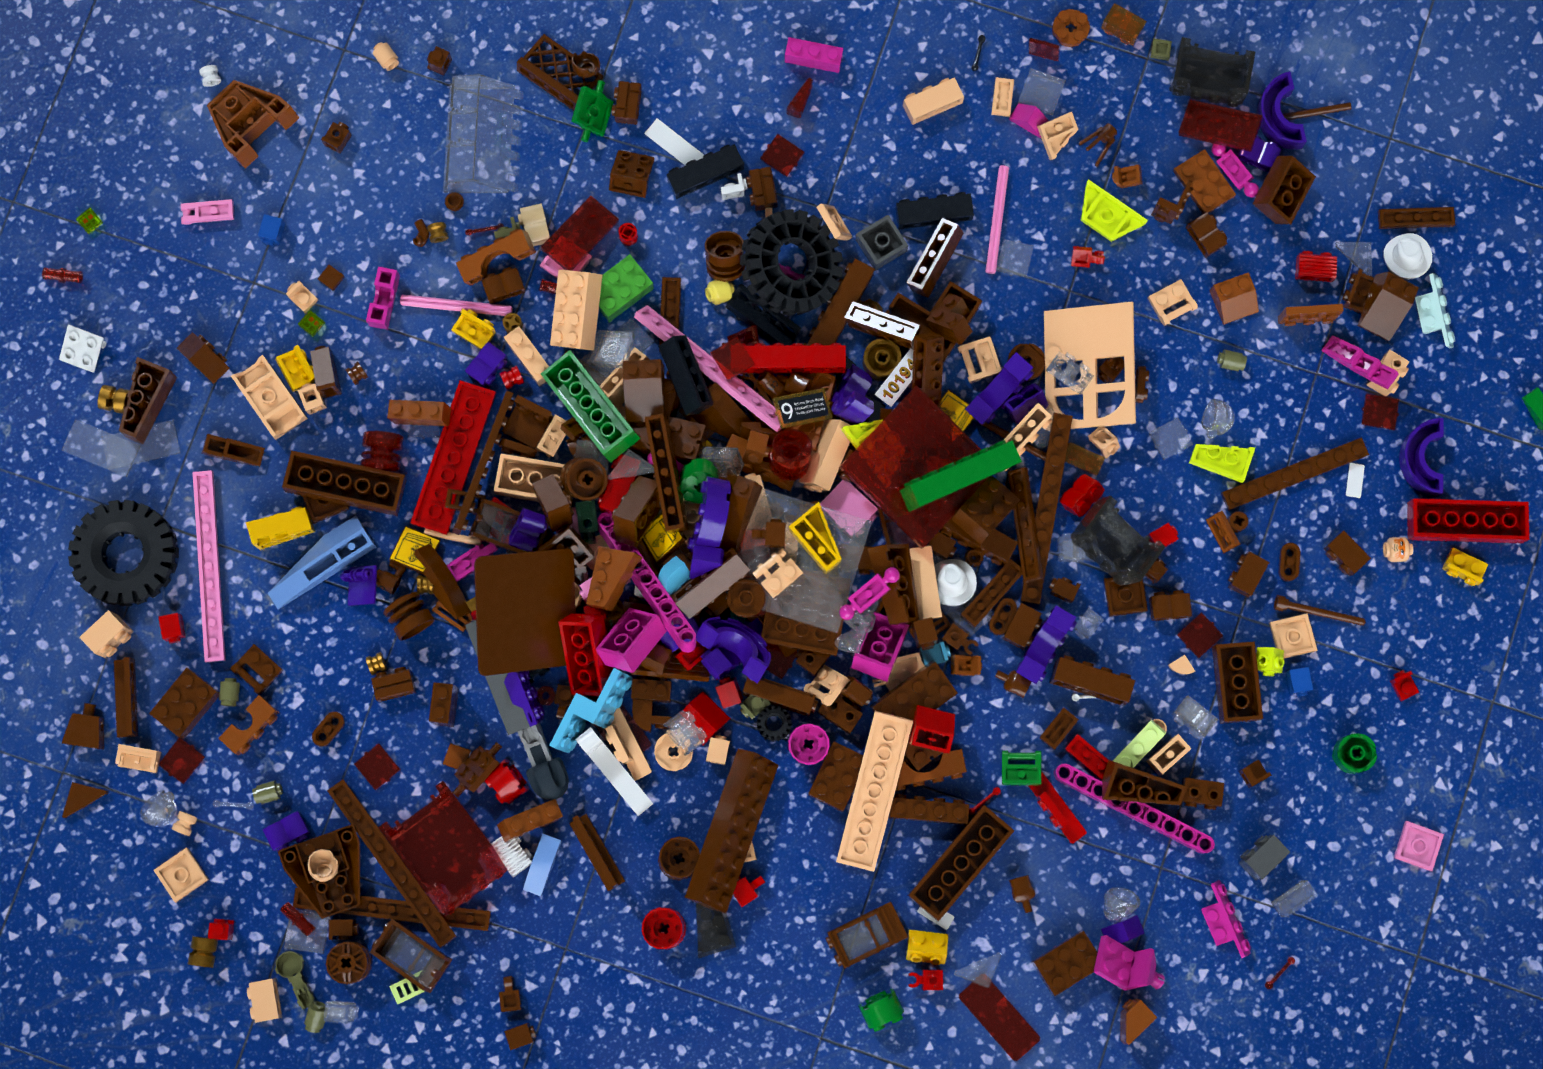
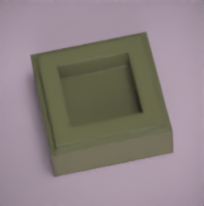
M1153 38L1150 58L1169 61L1172 41Z

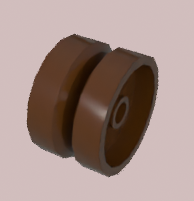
M576 457L571 459L563 466L560 473V481L564 491L575 499L587 501L596 499L604 492L607 486L608 476L605 468L600 462L591 458Z

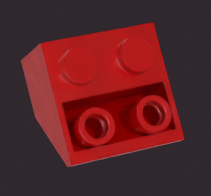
M917 705L908 743L949 754L954 737L955 714Z

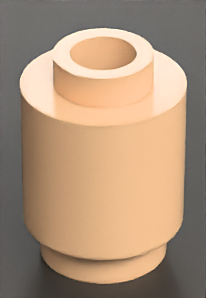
M380 42L375 45L373 55L384 69L386 68L387 71H390L398 66V56L388 43Z

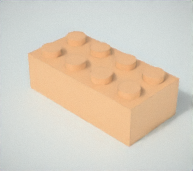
M558 270L551 346L594 351L602 274Z
M501 454L494 492L500 496L539 502L534 494L532 483L552 474L556 480H560V473L565 464Z

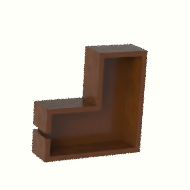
M950 281L931 312L902 294L897 293L885 313L919 324L921 326L919 334L932 332L926 319L949 293L963 298L971 312L966 318L968 324H970L981 307L982 300ZM944 339L943 365L957 344Z
M665 378V415L668 416L675 457L679 463L687 465L691 463V460L702 457V449L705 447L709 432L704 424L675 418L680 399L672 380ZM645 422L629 423L641 439L626 451L648 456L651 451Z
M931 661L871 704L870 708L873 712L879 711L913 720L917 705L937 709L958 693L935 661ZM907 743L904 756L911 766L918 771L932 761L930 757L936 758L943 752Z

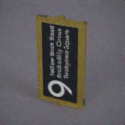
M824 388L773 398L776 410L775 415L778 417L781 429L833 418L829 406L830 402L827 399Z

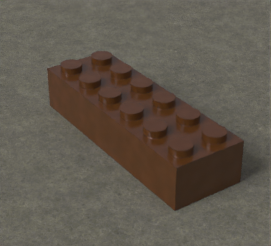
M291 450L282 488L285 492L398 516L407 480L403 474Z
M983 805L907 896L932 918L939 921L1015 830L988 807Z

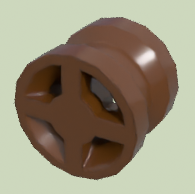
M356 362L352 368L345 369L355 386L359 384L361 379L368 378L359 362Z
M1240 511L1233 513L1227 519L1234 533L1241 532L1248 525V517Z

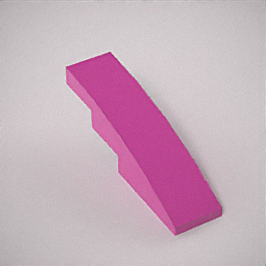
M1332 336L1322 349L1323 353L1340 364L1386 389H1389L1399 375L1396 370L1382 364L1379 359L1364 353L1361 348L1335 336Z

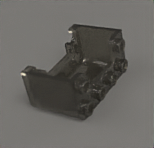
M1182 37L1177 46L1169 87L1172 94L1175 96H1190L1194 100L1205 99L1215 104L1225 103L1230 107L1241 105L1248 95L1256 52L1246 50L1244 55H1239V52L1235 51L1234 55L1202 49L1198 48L1199 44L1196 43L1192 46L1190 44L1191 39Z
M1110 495L1094 503L1071 534L1072 543L1086 552V556L1099 564L1100 569L1112 576L1114 582L1122 586L1140 582L1166 546L1159 540L1156 543L1148 541L1150 537H1142L1118 514L1119 509L1114 508L1117 501Z

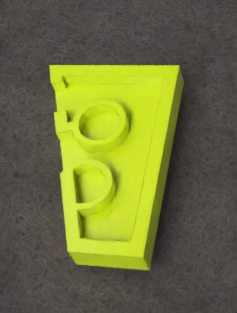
M1196 444L1189 464L1243 483L1256 447L1239 448V446L1220 447L1219 445Z

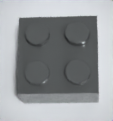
M889 215L856 233L855 240L875 271L903 255L908 250V244Z
M1275 835L1261 836L1254 842L1256 845L1254 848L1247 849L1240 856L1242 860L1239 864L1254 880H1261L1290 851Z

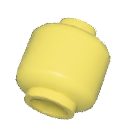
M714 280L709 282L707 288H705L707 300L715 305L728 302L734 293V286L728 281Z

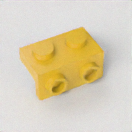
M462 309L460 311L461 316L451 331L479 349H482L487 342L491 341L496 333L493 328L494 324L486 319L480 320L477 318L478 315L470 309L468 311Z
M299 345L294 346L292 351L276 357L275 360L292 392L302 389L301 387L305 384L314 383L313 366H309L307 355L303 349H300Z
M909 930L906 960L915 963L926 962L933 965L945 964L948 934Z

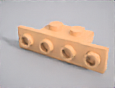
M619 707L613 715L614 720L612 724L605 728L607 731L605 736L609 744L613 743L616 749L614 751L616 759L619 762L622 761L623 764H627L634 780L637 781L652 773V770Z

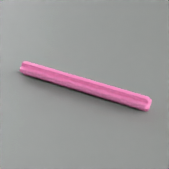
M1004 165L999 166L986 264V273L995 274L1009 173V167Z
M401 295L400 298L402 306L461 311L462 309L468 311L470 309L475 313L506 316L513 312L512 306L412 295Z

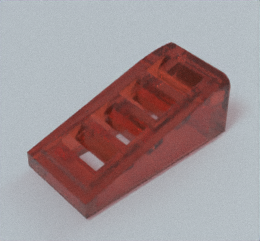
M812 78L806 80L787 106L786 113L788 115L801 118L813 87Z

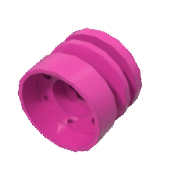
M802 724L796 727L790 734L788 749L792 757L799 763L805 765L816 764L827 755L829 738L821 727L814 724ZM805 739H807L808 741L811 739L813 740V743L811 744L812 749H809L808 747H803L805 745Z

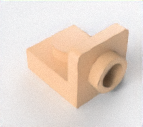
M300 281L291 284L286 293L289 299L304 313L318 301Z
M1105 426L1098 427L1088 436L1089 440L1101 450L1103 457L1106 459L1110 455H1114L1120 448L1117 437Z

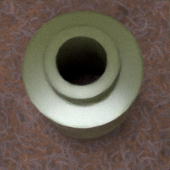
M1225 349L1222 353L1218 354L1217 358L1220 368L1237 372L1239 370L1243 371L1247 362V356H1244L1242 353Z
M225 678V681L220 682L219 700L221 701V706H236V703L239 702L240 683L236 682L237 679Z
M274 780L257 785L256 788L252 789L256 804H265L281 799L283 788L281 783H277Z
M315 1001L309 1004L304 1021L307 1031L319 1033L324 1028L328 1008L323 1002Z

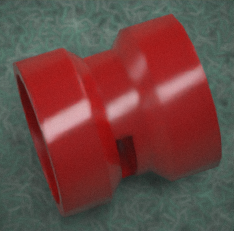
M624 223L619 227L618 232L621 243L626 246L634 245L638 240L636 227L631 223Z
M517 365L508 372L503 371L499 373L506 390L511 389L513 385L524 383Z

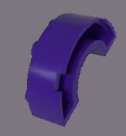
M1289 71L1274 78L1264 90L1257 105V120L1263 134L1271 142L1276 143L1282 148L1298 150L1302 149L1307 142L1303 124L1289 122L1280 110V102L1284 98L1289 97L1294 90L1291 72Z
M1016 352L1003 366L995 379L975 397L965 410L980 424L985 422L989 424L996 417L995 413L1000 408L1003 410L1006 408L1005 402L1013 394L1017 395L1024 388L1021 384L1033 376V367Z
M852 364L849 369H846V373H843L841 376L842 381L831 398L833 402L831 410L834 415L851 425H856V423H863L874 412V402L865 397L872 385V377L864 370Z
M1444 418L1431 419L1416 427L1404 439L1399 453L1400 468L1406 481L1418 492L1431 497H1438L1443 494V474L1436 473L1429 468L1425 461L1424 453L1426 446L1430 442H1436L1444 437Z
M709 476L706 477V481H702L700 492L703 493V503H700L698 515L701 516L699 522L695 524L693 537H689L687 549H690L689 552H693L694 545L714 548L720 546L730 501H727V494L731 493L730 481Z
M1057 605L1054 606L1050 616L1046 617L1030 646L1027 648L1022 663H1019L1016 673L1037 684L1038 680L1040 682L1043 681L1047 674L1045 671L1047 664H1051L1056 656V653H1054L1057 646L1061 647L1063 645L1068 630L1072 632L1077 624L1074 615Z
M720 617L705 620L696 634V641L709 650L721 647L735 653L743 663L742 673L758 684L771 661V653L766 649L767 643L754 629L738 620L731 618L720 620Z
M758 618L752 622L748 620L744 623L761 636L763 624ZM717 647L712 651L707 650L700 656L702 658L701 663L715 680L724 677L742 663L735 653L721 647Z

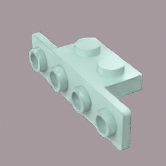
M1432 273L1429 276L1433 292L1415 297L1423 334L1442 330L1445 346L1453 348L1455 336L1453 331H1450L1449 324H1451V318L1445 310L1447 301L1445 295H1442L1441 292L1443 283L1440 277Z

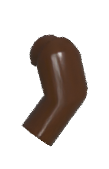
M419 219L414 223L418 234L416 238H413V244L422 247L426 244L430 233L423 219Z

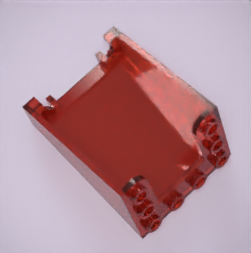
M442 781L435 786L439 791V795L436 798L434 795H431L432 802L401 824L398 820L394 823L397 826L394 828L390 827L387 822L378 828L444 918L452 914L460 905L468 902L479 891L485 890L490 883L501 878L508 870L491 843L445 782Z

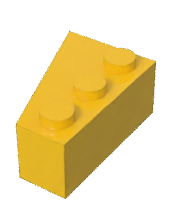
M818 502L789 526V531L822 571L828 574L841 563L842 559Z
M301 506L295 507L289 512L277 513L273 516L245 522L251 542L259 550L315 532L308 510Z

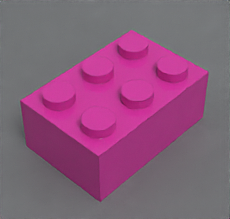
M628 608L598 645L596 651L604 665L634 673L667 630L658 615Z
M873 611L854 655L851 668L887 682L905 640L909 625H890L887 616Z

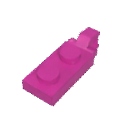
M483 544L477 545L446 566L456 582L474 572V562L478 557L490 556L498 548L493 544H489L486 547Z

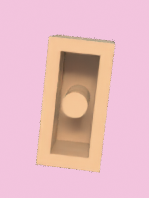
M1177 734L1146 762L1160 776L1190 751L1191 748Z
M276 978L249 983L247 996L252 1001L250 1015L255 1020V1023L282 1018Z

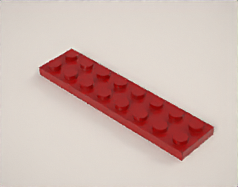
M459 381L451 404L449 426L443 427L410 522L412 525L445 535L448 534L456 510L444 508L448 488L460 491L464 489L496 396V391ZM453 494L451 504L455 505L456 495Z

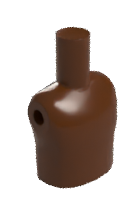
M792 372L789 377L780 373L776 377L785 384L784 390L798 396L808 395L813 383L811 379L803 377L796 372Z
M998 670L995 675L996 678L1004 681L1003 687L1006 691L1024 698L1032 682L1016 673L1015 670L1011 671L1008 675Z
M1029 875L1009 880L1013 900L1017 903L1022 902L1025 913L1032 912L1030 900L1035 897V891L1030 882Z

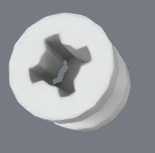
M216 65L204 66L199 70L200 75L203 76L202 83L204 86L211 87L221 83V77L217 74L219 70Z

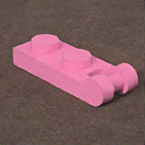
M232 199L183 203L180 205L183 212L181 224L184 225L234 220V203ZM195 210V215L190 216V211Z

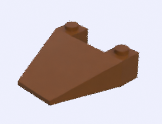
M233 80L207 104L224 147L245 169L258 157V154L250 144L276 121L287 130L299 119L293 108L280 96Z

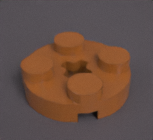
M1074 9L1060 11L1052 25L1053 36L1056 37L1061 45L1066 47L1078 46L1086 40L1090 31L1087 15ZM1072 24L1076 29H1073L1072 32H1069V29L1066 28V26Z

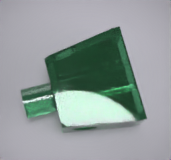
M596 501L576 502L579 534H584V541L587 544H596L595 532H599ZM591 520L592 526L585 528V521Z

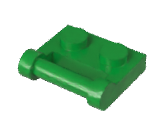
M1002 751V785H1041L1042 751H1035V753H1008V751ZM1008 760H1035V764H1008Z

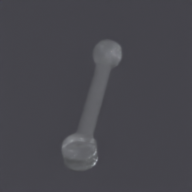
M219 800L213 801L214 807H245L248 810L254 808L252 802L244 804L220 802Z

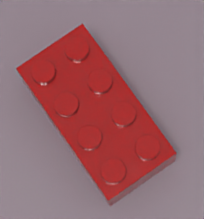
M571 613L558 621L571 695L578 693L588 696H600L613 670V667L604 665L596 651L598 645L607 636L604 615Z

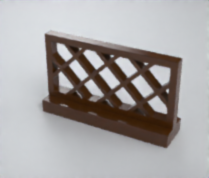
M545 34L541 36L524 57H520L517 61V71L573 111L578 100V95L574 93L573 88L587 86L593 90L597 86L598 80L603 79V75L598 72L594 75L596 79L593 82H585V78H582L583 83L572 84L571 76H578L570 71L571 60L569 59H572L573 54ZM545 41L551 45V50L541 51L540 46ZM562 53L566 56L565 61L555 60V54ZM552 54L553 62H542V55ZM531 56H539L540 63L533 64L528 59ZM567 65L568 72L557 73V66ZM554 66L555 73L547 74L544 72L543 67ZM558 77H569L570 84L562 85Z
M584 814L581 817L578 815L573 817V821L569 824L607 891L609 892L624 883L623 876L588 815Z

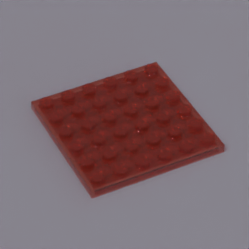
M915 386L839 466L921 549L928 544L960 507L987 480L985 478L910 512L908 511L900 493V490L905 488V483L918 477L921 478L927 473L938 470L952 462L955 463L968 455L972 456V454L981 450L918 386Z

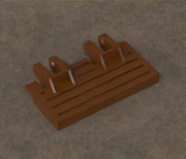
M661 639L658 641L657 644L662 645ZM680 648L672 652L670 662L663 675L641 667V664L634 673H631L633 675L709 681V672L701 661L689 671L684 668L675 657L681 651Z

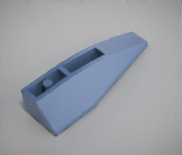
M354 516L325 534L268 592V595L279 610L377 547L358 517Z

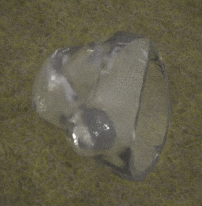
M1212 399L1207 405L1201 421L1203 429L1207 430V437L1213 439L1216 435H1223L1229 431L1234 424L1235 414L1228 403L1220 399Z
M161 790L150 797L140 811L143 821L154 827H164L171 824L178 814V809L174 802V794Z
M1111 888L1104 894L1103 912L1105 917L1113 923L1120 922L1124 917L1135 912L1140 906L1139 897L1129 889Z

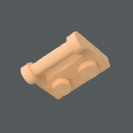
M1182 279L1148 296L1150 304L1164 326L1170 324L1171 320L1184 313L1198 309L1196 301L1191 297ZM1183 300L1187 303L1167 315L1164 313V310Z
M991 337L958 347L969 375L967 377L969 383H974L1000 373L1001 367ZM971 349H974L981 370L977 374L969 354Z
M824 665L818 671L814 680L805 685L804 692L810 693L811 696L813 694L816 695V698L821 700L824 705L830 706L850 680L843 674ZM822 686L829 690V692L823 693L818 689Z

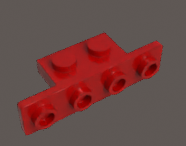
M1041 771V785H1028V787L1039 800L1037 803L1043 811L1046 810L1051 816L1049 817L1051 823L1055 827L1058 826L1068 841L1073 844L1086 835L1087 831Z

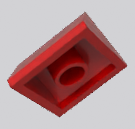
M704 692L693 699L676 718L702 746L731 719Z

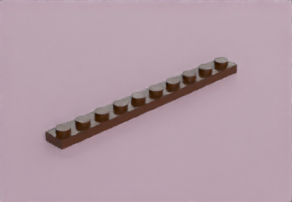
M1053 413V422L1050 428L1035 514L1043 579L1028 583L1023 582L1020 599L1023 602L1040 604L1073 418L1071 415Z
M342 779L327 790L350 824H354L358 835L440 949L456 938L455 933L346 782Z
M295 888L293 908L315 910L301 891ZM360 896L359 906L340 912L342 914L422 923L407 901ZM434 904L450 927L489 931L491 911Z

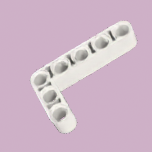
M591 727L575 739L637 816L653 805L651 800Z

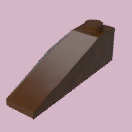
M715 382L708 389L714 405L700 414L691 416L698 423L706 425L707 428L730 439L732 434L740 437L741 422L752 421Z
M728 475L726 478L727 481H730L731 493L727 494V501H730L723 537L720 546L716 547L723 549L724 553L731 547L736 552L738 551L763 488L756 481L739 475Z

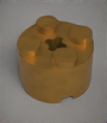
M876 339L866 347L863 355V368L865 372L875 381H885L901 361L899 347L890 340ZM879 357H880L881 359H884V358H885V362H884V363H883L882 361L879 362V361H878V360H879Z

